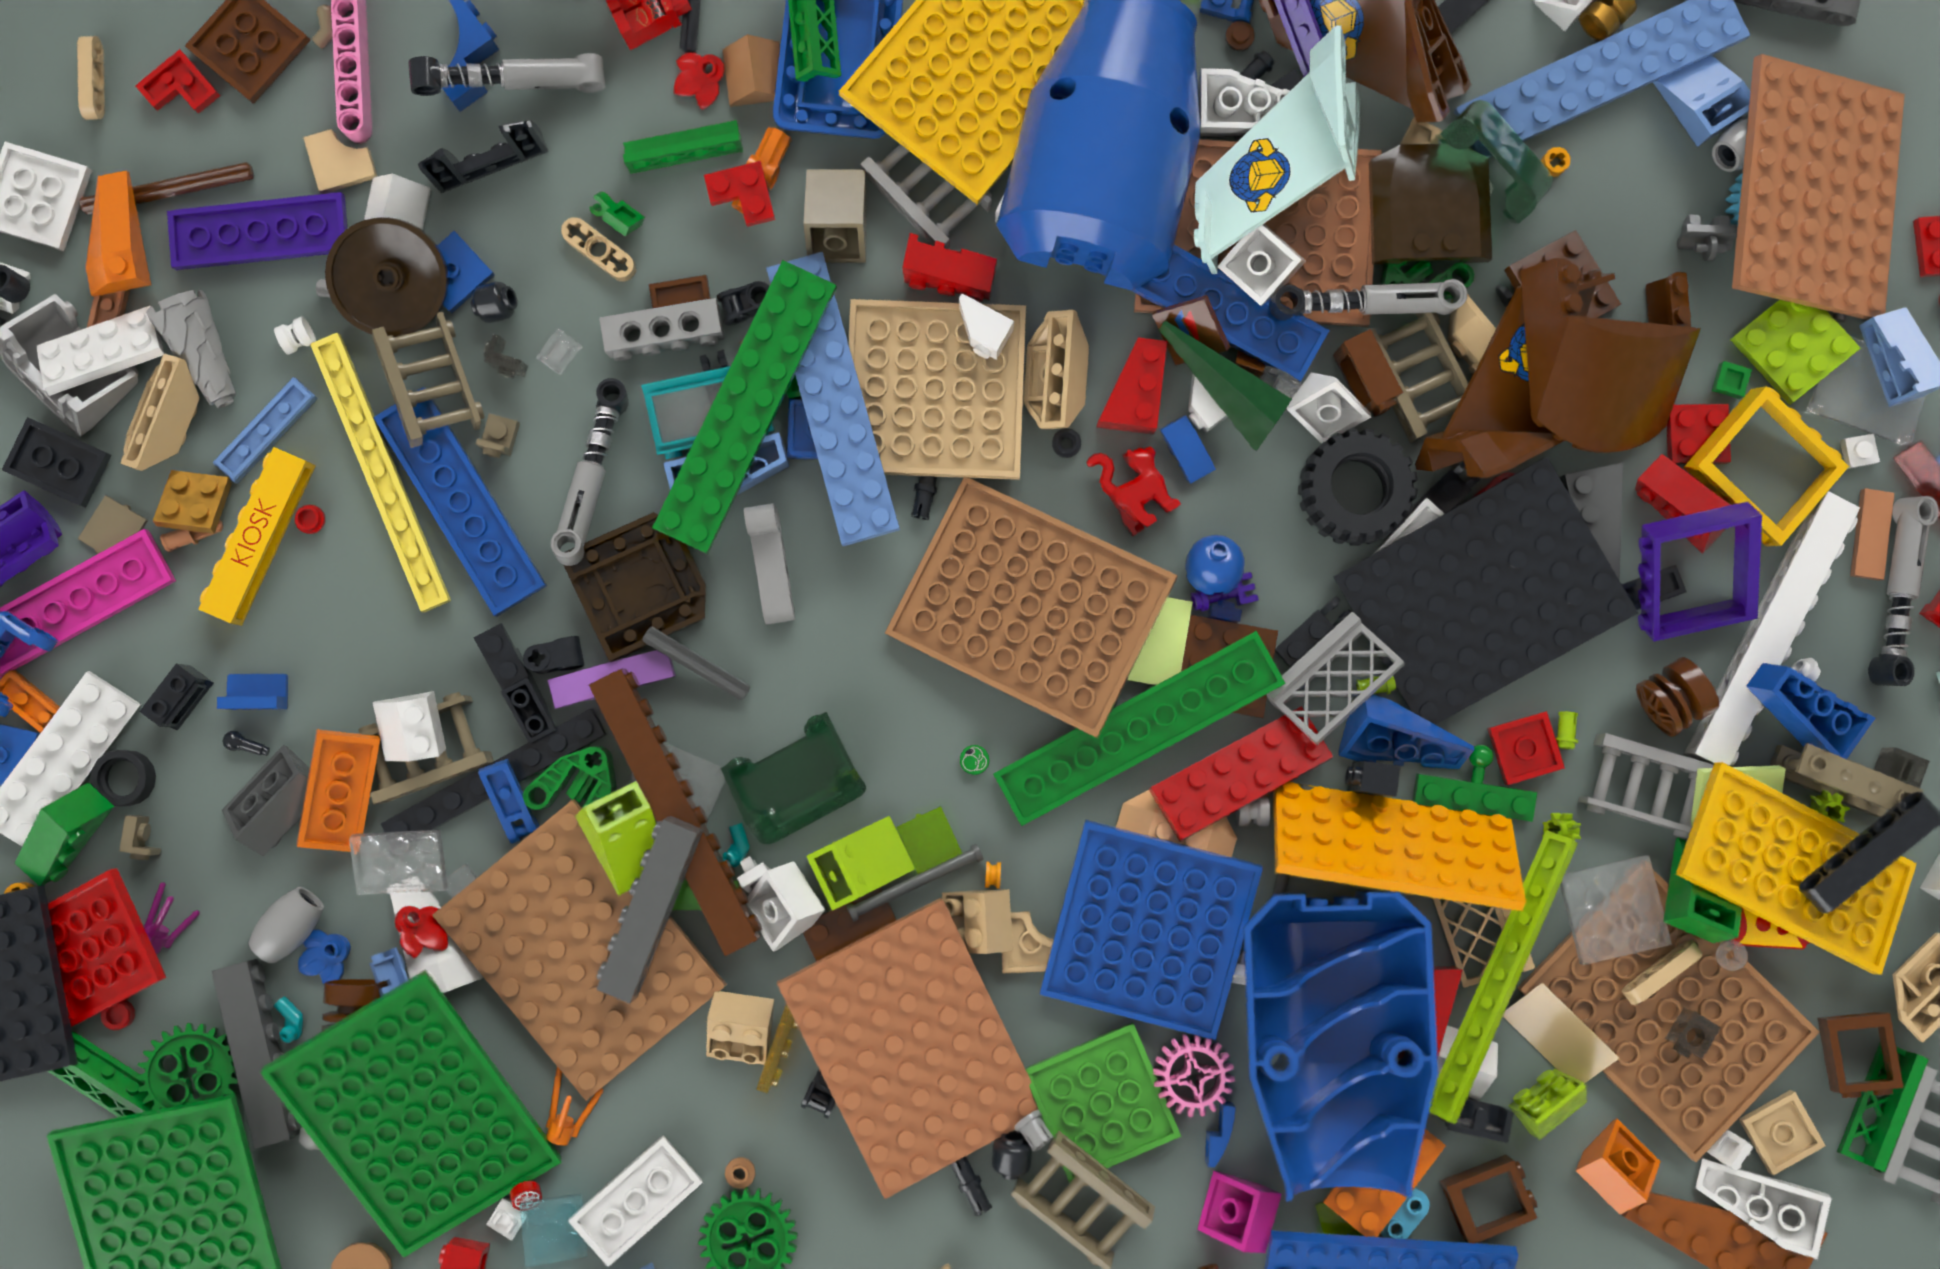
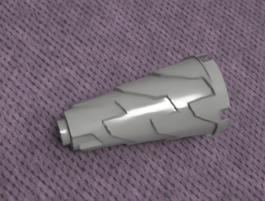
M194 290L170 296L158 302L161 308L158 312H155L153 306H151L146 312L150 322L164 338L173 355L186 361L194 384L198 385L208 403L216 405L217 408L232 404L234 402L232 397L236 395L229 375L231 373L222 351L220 336L212 318L209 300L205 292L199 290L198 297Z

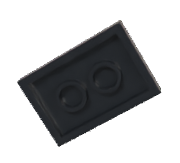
M27 417L1 470L86 508L110 460L111 454Z

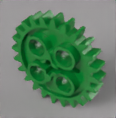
M187 1023L185 1032L182 1031L179 1025L174 1026V1035L167 1031L161 1032L164 1041L152 1040L151 1044L155 1050L143 1051V1054L149 1058L148 1062L138 1063L139 1067L145 1069V1073L137 1075L136 1079L145 1080V1085L137 1090L138 1092L148 1091L149 1093L144 1098L143 1103L154 1101L155 1104L151 1109L152 1111L223 1097L226 1094L236 1095L237 1092L231 1088V1084L238 1083L237 1078L234 1077L236 1071L230 1053L229 1044H224L227 1040V1034L217 1038L218 1028L213 1027L206 1033V1024H200L197 1031H195L193 1023ZM200 1044L205 1045L209 1052L208 1057L202 1062L197 1061L194 1057V1050ZM182 1047H185L187 1051L188 1066L197 1070V1073L192 1075V1080L199 1093L198 1099L194 1098L191 1079L184 1078L183 1076L188 1067L181 1054L180 1049ZM169 1055H173L177 1059V1067L172 1072H167L163 1067V1061ZM209 1073L213 1074L217 1079V1085L211 1091L206 1090L202 1085L203 1078ZM177 1084H181L186 1090V1095L180 1102L175 1101L171 1096L172 1088Z
M746 1187L742 1196L734 1189L731 1193V1200L723 1194L720 1198L722 1206L713 1203L710 1207L715 1215L706 1213L703 1218L709 1225H701L699 1229L701 1233L707 1235L698 1241L699 1245L707 1246L700 1254L701 1257H710L705 1266L706 1269L714 1266L717 1269H786L783 1263L791 1264L793 1260L792 1256L787 1252H795L797 1249V1245L790 1241L798 1237L797 1232L789 1231L796 1224V1220H786L791 1212L790 1208L781 1211L779 1208L783 1200L780 1199L775 1203L771 1202L772 1192L767 1194L765 1198L761 1197V1188H758L754 1195H750V1190ZM756 1212L764 1215L766 1223L755 1225L750 1215ZM725 1222L734 1224L737 1233L734 1235L726 1234L722 1229V1224ZM770 1228L774 1230V1233L771 1234H761L762 1232ZM745 1233L749 1237L756 1236L752 1244H749L748 1240L740 1241ZM740 1241L739 1243H736L732 1247L726 1249L722 1246L723 1244H729ZM763 1242L771 1243L775 1248V1252L770 1255L764 1254L760 1249V1244ZM734 1252L742 1253L746 1258V1262L736 1264L731 1259V1254Z

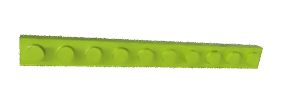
M1546 830L1523 882L1526 899L1523 911L1511 910L1438 1076L1429 1112L1453 1124H1456L1578 845L1573 839Z

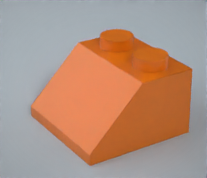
M1615 1119L1583 1151L1576 1172L1619 1214H1622L1647 1202L1661 1161L1618 1119Z

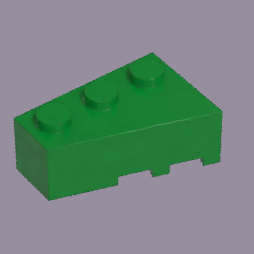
M88 782L42 807L15 864L38 886L45 885L50 881H59L67 874L68 867L114 808V805Z

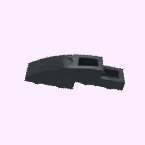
M500 623L473 637L502 689L500 692L528 743L530 744L555 731L556 726L530 670L525 666L522 654L518 648H515L503 624Z

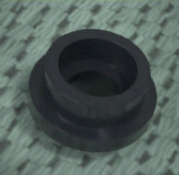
M1061 429L1055 433L1052 439V448L1060 457H1073L1081 448V438L1072 429ZM1069 439L1072 442V446L1068 449L1063 448L1061 441Z

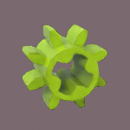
M1823 789L1822 795L1810 796L1812 801L1809 808L1836 822H1845V811L1850 810V808L1841 804L1844 798L1838 793L1831 795L1830 792Z
M1550 813L1551 820L1542 823L1544 825V835L1546 830L1573 840L1581 839L1579 836L1581 823L1572 820V813Z

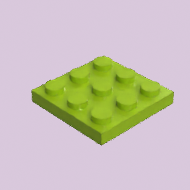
M1778 300L1730 339L1789 405L1861 349L1826 310L1784 300Z

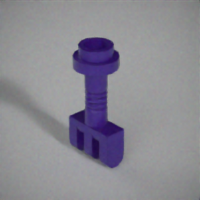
M1244 573L1238 587L1227 594L1214 592L1213 595H1207L1198 590L1191 593L1194 609H1200L1202 612L1209 610V604L1236 597L1238 606L1259 601L1258 595L1246 597L1245 592L1255 590V584L1243 586L1242 581L1253 578L1252 573Z

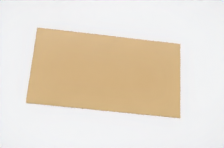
M1543 983L1506 1009L1503 1017L1557 1070L1583 1083H1586L1620 1059Z

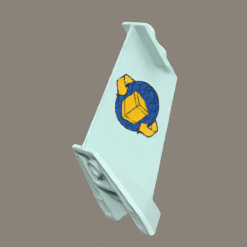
M1341 25L1335 26L1310 50V72L1196 181L1195 216L1199 224L1198 229H1194V242L1196 247L1201 248L1202 262L1207 263L1211 274H1217L1218 254L1343 169L1349 181L1355 180L1360 132V97L1356 82L1346 83V43Z

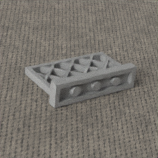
M1351 612L1282 675L1286 684L1267 693L1266 696L1276 709H1280L1307 737L1318 745L1397 673L1405 663L1363 625L1361 619L1354 612ZM1363 634L1370 641V651H1353V642ZM1374 645H1375L1380 651H1374ZM1336 657H1349L1348 671H1331V662ZM1353 657H1370V671H1352ZM1374 657H1388L1394 664L1387 670H1374ZM1315 677H1327L1326 691H1309L1310 681ZM1331 677H1348V691H1331ZM1352 677H1370V686L1364 691H1352ZM1293 697H1305L1304 711H1291L1285 704ZM1309 697H1326V711H1309ZM1330 697H1348V706L1343 711H1330ZM1298 717H1304V722L1301 721ZM1309 717H1326V726L1319 733L1315 734L1308 727Z

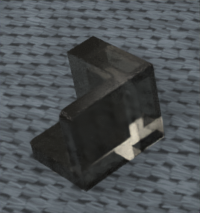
M1896 747L1881 748L1874 770L1920 789L1930 761Z

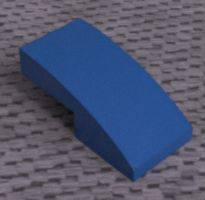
M1186 415L1159 429L1188 483L1191 484L1216 470L1201 439Z
M1226 1101L1225 1104L1219 1102L1218 1131H1206L1205 1163L1208 1167L1215 1168L1229 1142L1235 1118V1105L1230 1101Z

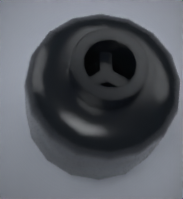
M503 282L489 283L475 289L473 299L471 300V309L476 316H479L486 323L498 322L509 319L514 314L518 304L514 290Z
M1011 1131L1007 1134H1002L1000 1138L994 1141L992 1166L996 1172L1008 1180H1016L1029 1172L1032 1148L1022 1133Z

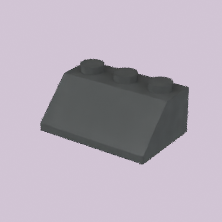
M283 745L222 809L235 840L262 856L277 846L281 837L300 821L310 768L287 746Z

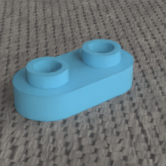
M1416 1187L1412 1190L1413 1197L1406 1198L1380 1233L1383 1238L1407 1239L1429 1211L1430 1203L1425 1193ZM1418 1200V1208L1415 1210L1410 1209V1203ZM1394 1224H1400V1230L1397 1233H1391V1227Z

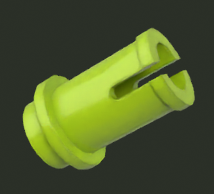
M1394 676L1373 695L1384 692L1389 695L1391 691L1396 690ZM1370 678L1357 679V691H1364L1370 686Z
M1559 711L1556 737L1558 748L1575 749V744H1578L1579 741L1576 739L1578 713Z

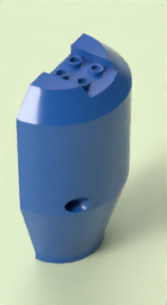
M1084 0L1081 11L1033 87L1022 122L996 224L1017 260L1047 268L1050 257L1055 258L1056 262L1063 265H1072L1074 263L1084 266V269L1093 273L1104 271L1106 272L1104 284L1131 291L1168 270L1200 140L1195 48L1197 19L1193 12L1181 1Z
M1356 890L1355 898L1351 896L1333 897V902H1328V899H1322L1321 897H1305V894L1298 892L1274 894L1243 927L1249 1078L1285 1184L1286 1201H1293V1196L1297 1193L1328 1187L1375 1188L1393 1191L1405 1197H1413L1412 1182L1438 1076L1431 922L1396 891ZM1401 1050H1405L1404 1057L1396 1061L1397 1054ZM1280 1053L1278 1060L1272 1065L1273 1056Z

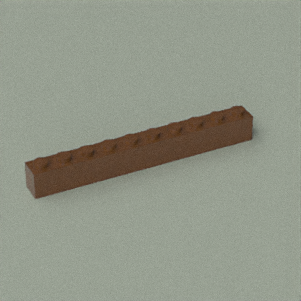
M621 668L589 684L657 822H662L663 819L672 816L704 830L685 878L724 955L727 956L757 941L761 937L759 932L762 930L761 923L756 914L751 915L745 904L749 903L747 895L741 886L736 887L732 879L735 876V872L728 860L723 861L718 851L721 849V844L715 833L710 834L705 825L708 819L701 806L696 807L691 796L694 795L692 786L687 779L682 780L677 770L681 768L680 763L674 752H668L664 744L667 741L666 735L660 725L655 726L651 715L654 713L650 703L646 698L642 699L639 695L637 688L640 687V684L632 671L628 673L626 668Z

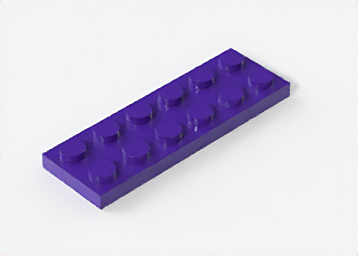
M341 192L167 210L171 268L174 270L328 255L336 239L348 229L345 195Z

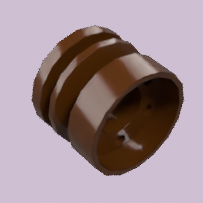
M1685 657L1678 658L1665 666L1662 670V675L1658 673L1652 674L1648 680H1643L1636 685L1637 697L1642 708L1651 721L1670 737L1678 735L1682 732V729L1691 727L1693 719L1702 720L1717 711L1720 706L1717 693L1708 677L1694 662Z
M375 979L325 981L323 1003L337 1006V1011L322 1014V1020L336 1023L381 997L378 989L388 986L387 981L377 984ZM328 1024V1025L322 1026V1027H321V1032L324 1031L325 1029L329 1028L330 1026L334 1025V1024Z

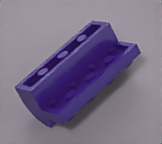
M25 490L0 506V587L16 574L25 571L41 557L49 555L59 546L57 538L62 535L58 524L51 514Z

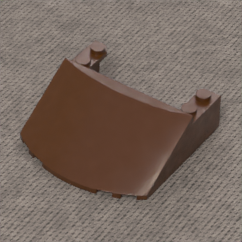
M1556 257L1521 270L1532 420L1539 427L1545 426L1552 431L1553 438L1566 440L1572 443V447L1594 453L1626 451L1641 446L1656 437L1667 426L1701 328L1691 327L1687 273L1675 272L1666 278L1646 284L1648 323L1580 316V310L1583 307L1582 299L1578 295L1577 280L1580 278V269L1575 263L1566 258Z

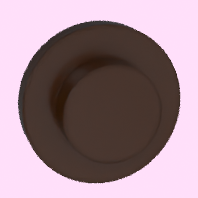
M1244 21L1232 23L1226 31V42L1232 49L1237 51L1248 49L1255 38L1253 27Z

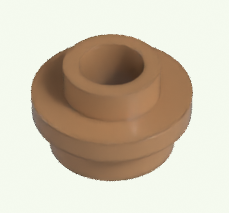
M744 1157L732 1159L725 1169L726 1181L737 1189L748 1187L753 1182L756 1174L753 1163ZM738 1168L743 1169L745 1177L737 1178L734 1173L735 1170Z

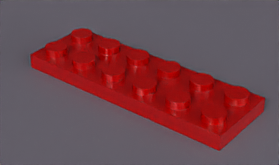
M1300 706L1293 711H1304V709ZM1284 715L1150 787L1149 791L1179 842L1329 761L1333 755L1324 740L1316 745ZM1298 717L1301 721L1304 722V717ZM1309 718L1308 727L1315 734L1319 733Z

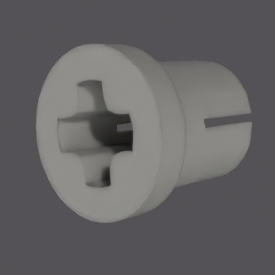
M1039 1110L1028 1114L1014 1126L1017 1133H1022L1034 1152L1044 1147L1054 1138L1042 1121V1114Z

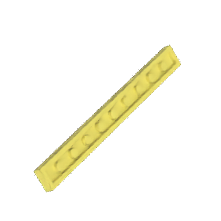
M335 333L311 343V348L420 611L427 612L450 602V596L381 430L373 418L374 413L342 336L339 333Z

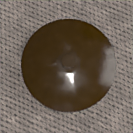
M377 217L358 222L346 229L336 239L327 257L325 280L334 306L349 323L368 334H372V329L380 327L385 328L387 336L393 335V337L416 332L436 317L446 299L448 271L445 259L433 239L422 229L407 221L391 217Z

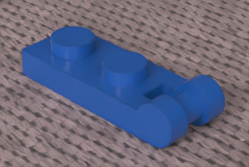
M505 759L479 769L478 774L511 844L521 840V837L534 832L539 827L538 821L523 800V791L509 760ZM522 818L524 824L516 826L513 821Z

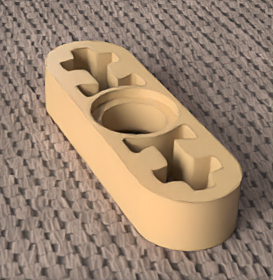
M97 36L79 37L77 42L79 110L85 120L103 119L105 114L103 46Z
M573 217L563 223L561 232L566 242L614 279L628 281L634 276L636 265L630 255L585 221ZM580 227L582 234L588 238L584 243L576 235L572 237L570 229H578ZM597 242H602L607 247L605 254L600 257H595L591 254V248ZM612 255L622 264L627 261V271L620 270L617 273V267L610 261Z
M1693 940L1686 941L1629 982L1622 989V993L1631 1005L1639 1004L1698 961L1703 953Z

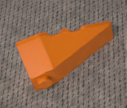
M127 170L100 175L97 179L86 260L89 288L93 297L151 285L130 173Z

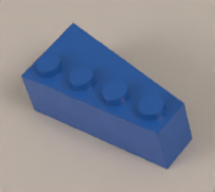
M1762 663L1746 685L1803 747H1805V744H1811L1845 759L1849 757L1875 720V717L1863 713L1858 710L1857 706L1836 697L1835 693L1819 687L1816 682L1788 666Z

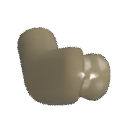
M329 5L318 7L316 13L319 18L320 30L311 38L322 50L333 39L331 6Z

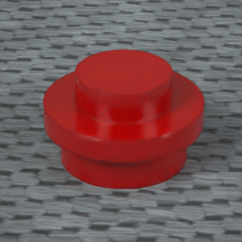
M304 505L295 514L296 527L303 533L315 534L324 527L325 514L321 508L315 505Z

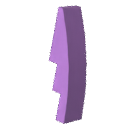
M655 650L549 679L548 684L555 709L563 708L586 700H594L595 697L589 684L621 668H626L628 673L632 671L638 679L640 687L675 677L672 660L660 651Z

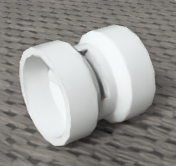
M303 316L294 319L293 323L288 326L282 324L274 328L276 338L287 355L296 352L300 346L308 347L311 343L316 342L314 332Z

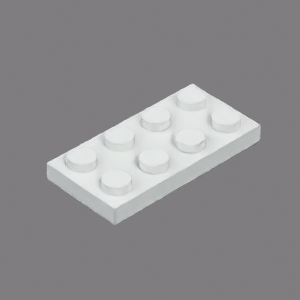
M151 306L37 345L43 389L47 394L51 396L163 356L164 350L161 336L150 322L146 313Z
M663 1135L568 1219V1222L609 1267L700 1186L703 1180Z

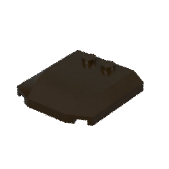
M1459 143L1400 144L1370 160L1369 190L1372 264H1402L1404 261L1460 260V263H1483L1492 260L1489 157Z
M655 512L585 542L582 560L572 566L563 565L609 662L648 646V644L643 642V636L650 627H654L670 636L705 619L706 584L687 545L652 528L658 517V514ZM574 548L565 551V553L571 552Z

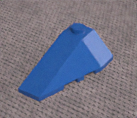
M1372 695L1347 718L1338 753L1339 756L1355 761L1376 763V760L1393 761L1394 766H1403L1404 762H1415L1429 768L1460 769L1473 753L1474 746L1392 700Z

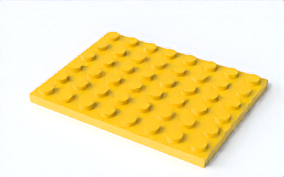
M916 0L839 90V96L975 204H978L1011 165L1029 95L1081 11L1084 0Z

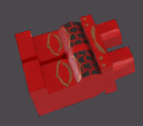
M605 0L630 51L667 32L672 26L674 28L681 26L682 23L679 17L692 10L688 0Z

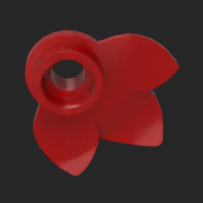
M695 52L685 53L676 61L677 66L682 72L675 79L674 94L678 96L695 95L700 109L704 110L711 106L719 95L718 82L724 76L725 67L722 60L713 54L700 56ZM712 64L713 70L711 73L707 74L706 67L707 65Z
M405 906L395 916V927L401 933V947L414 959L420 955L423 947L435 951H445L448 947L446 931L433 917V914L439 910L436 907L426 906L419 909L415 906ZM408 916L411 917L415 923H411L408 919Z

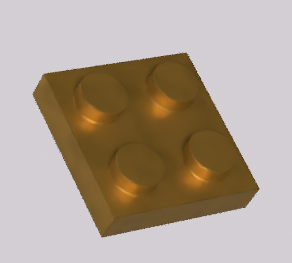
M171 470L153 522L157 527L215 534L232 485L229 477Z

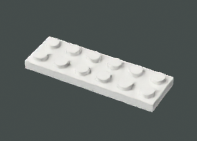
M86 672L0 787V833L23 846L40 809L81 787L91 773L96 761L107 752L142 704L92 672Z

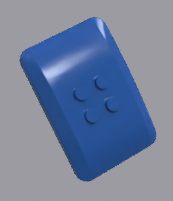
M786 0L773 107V118L776 125L781 129L871 139L884 136L886 132L840 97L839 90L902 17L903 0H834L841 76L835 79L816 75L806 82L796 80L789 4L788 0ZM816 0V5L824 12V3L822 0ZM819 24V33L826 41L828 39L827 31ZM822 52V66L831 68L830 60Z

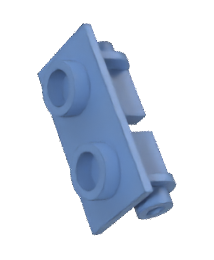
M397 947L371 956L372 963L369 964L376 984L385 980L388 983V986L378 989L381 996L408 981L405 972V961L399 954Z

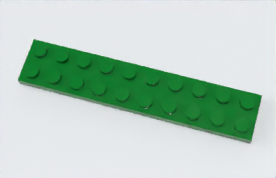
M782 260L652 527L653 529L706 554L709 553L837 289L836 284Z
M1255 631L1113 708L1098 738L1076 728L993 773L1020 825L1023 826L1286 683L1258 632Z

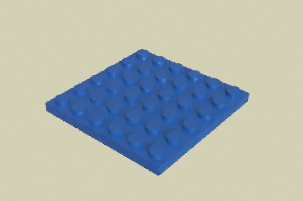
M1085 819L1041 984L1040 995L1216 1040L1244 939L1243 927L1249 921L1263 866Z

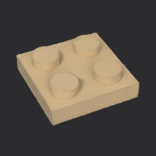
M1792 1090L1785 1092L1738 1119L1768 1173L1772 1175L1781 1172L1826 1146L1796 1092Z

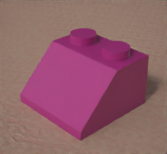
M1213 1171L1197 1230L1240 1251L1266 1253L1270 1232L1273 1228L1282 1194L1259 1183L1219 1171Z

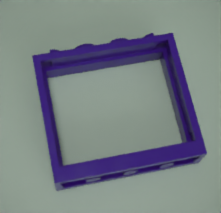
M1748 501L1642 525V537L1638 540L1641 552V563L1638 565V572L1641 578V589L1638 590L1641 614L1638 616V624L1641 631L1644 630L1653 642L1758 619L1762 514ZM1735 526L1732 599L1660 615L1661 543Z

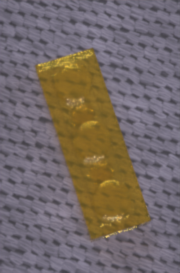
M787 1003L756 1090L768 1093L771 1086H778L783 1071L778 1068L781 1057H788L793 1041L788 1039L792 1028L796 1030L798 1028Z

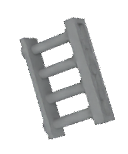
M900 144L881 162L877 161L876 163L868 156L860 164L861 170H865L866 178L933 246L935 241L945 243V249H949V232L979 204L987 212L992 208V194L988 191L978 204H975L968 198L941 224L938 222L935 225L928 218L930 215L929 211L955 187L945 180L923 202L915 204L908 197L910 195L909 191L932 169L922 162L902 182L897 181L894 183L888 176L890 174L889 170L909 150Z
M1596 734L1593 745L1603 748L1602 753L1604 754L1593 798L1579 796L1578 802L1586 804V810L1604 815L1605 811H1610L1674 830L1673 836L1688 840L1692 829L1691 815L1697 769L1713 768V764L1611 734ZM1621 754L1631 756L1630 761L1633 762L1622 806L1606 802L1605 798L1616 758L1620 757ZM1652 762L1660 765L1659 770L1662 773L1651 814H1646L1634 810L1645 766H1649V763ZM1678 771L1689 773L1688 778L1691 781L1680 822L1677 823L1663 819L1674 774H1678Z
M1926 1066L1886 1171L1882 1172L1871 1167L1869 1174L1894 1185L1897 1178L1901 1177L1933 1191L1931 1201L1940 1204V1177L1936 1180L1903 1164L1909 1149L1940 1161L1939 1147L1914 1137L1919 1121H1924L1940 1128V1115L1925 1109L1929 1093L1933 1092L1940 1095V1082L1936 1081L1935 1078L1938 1071Z

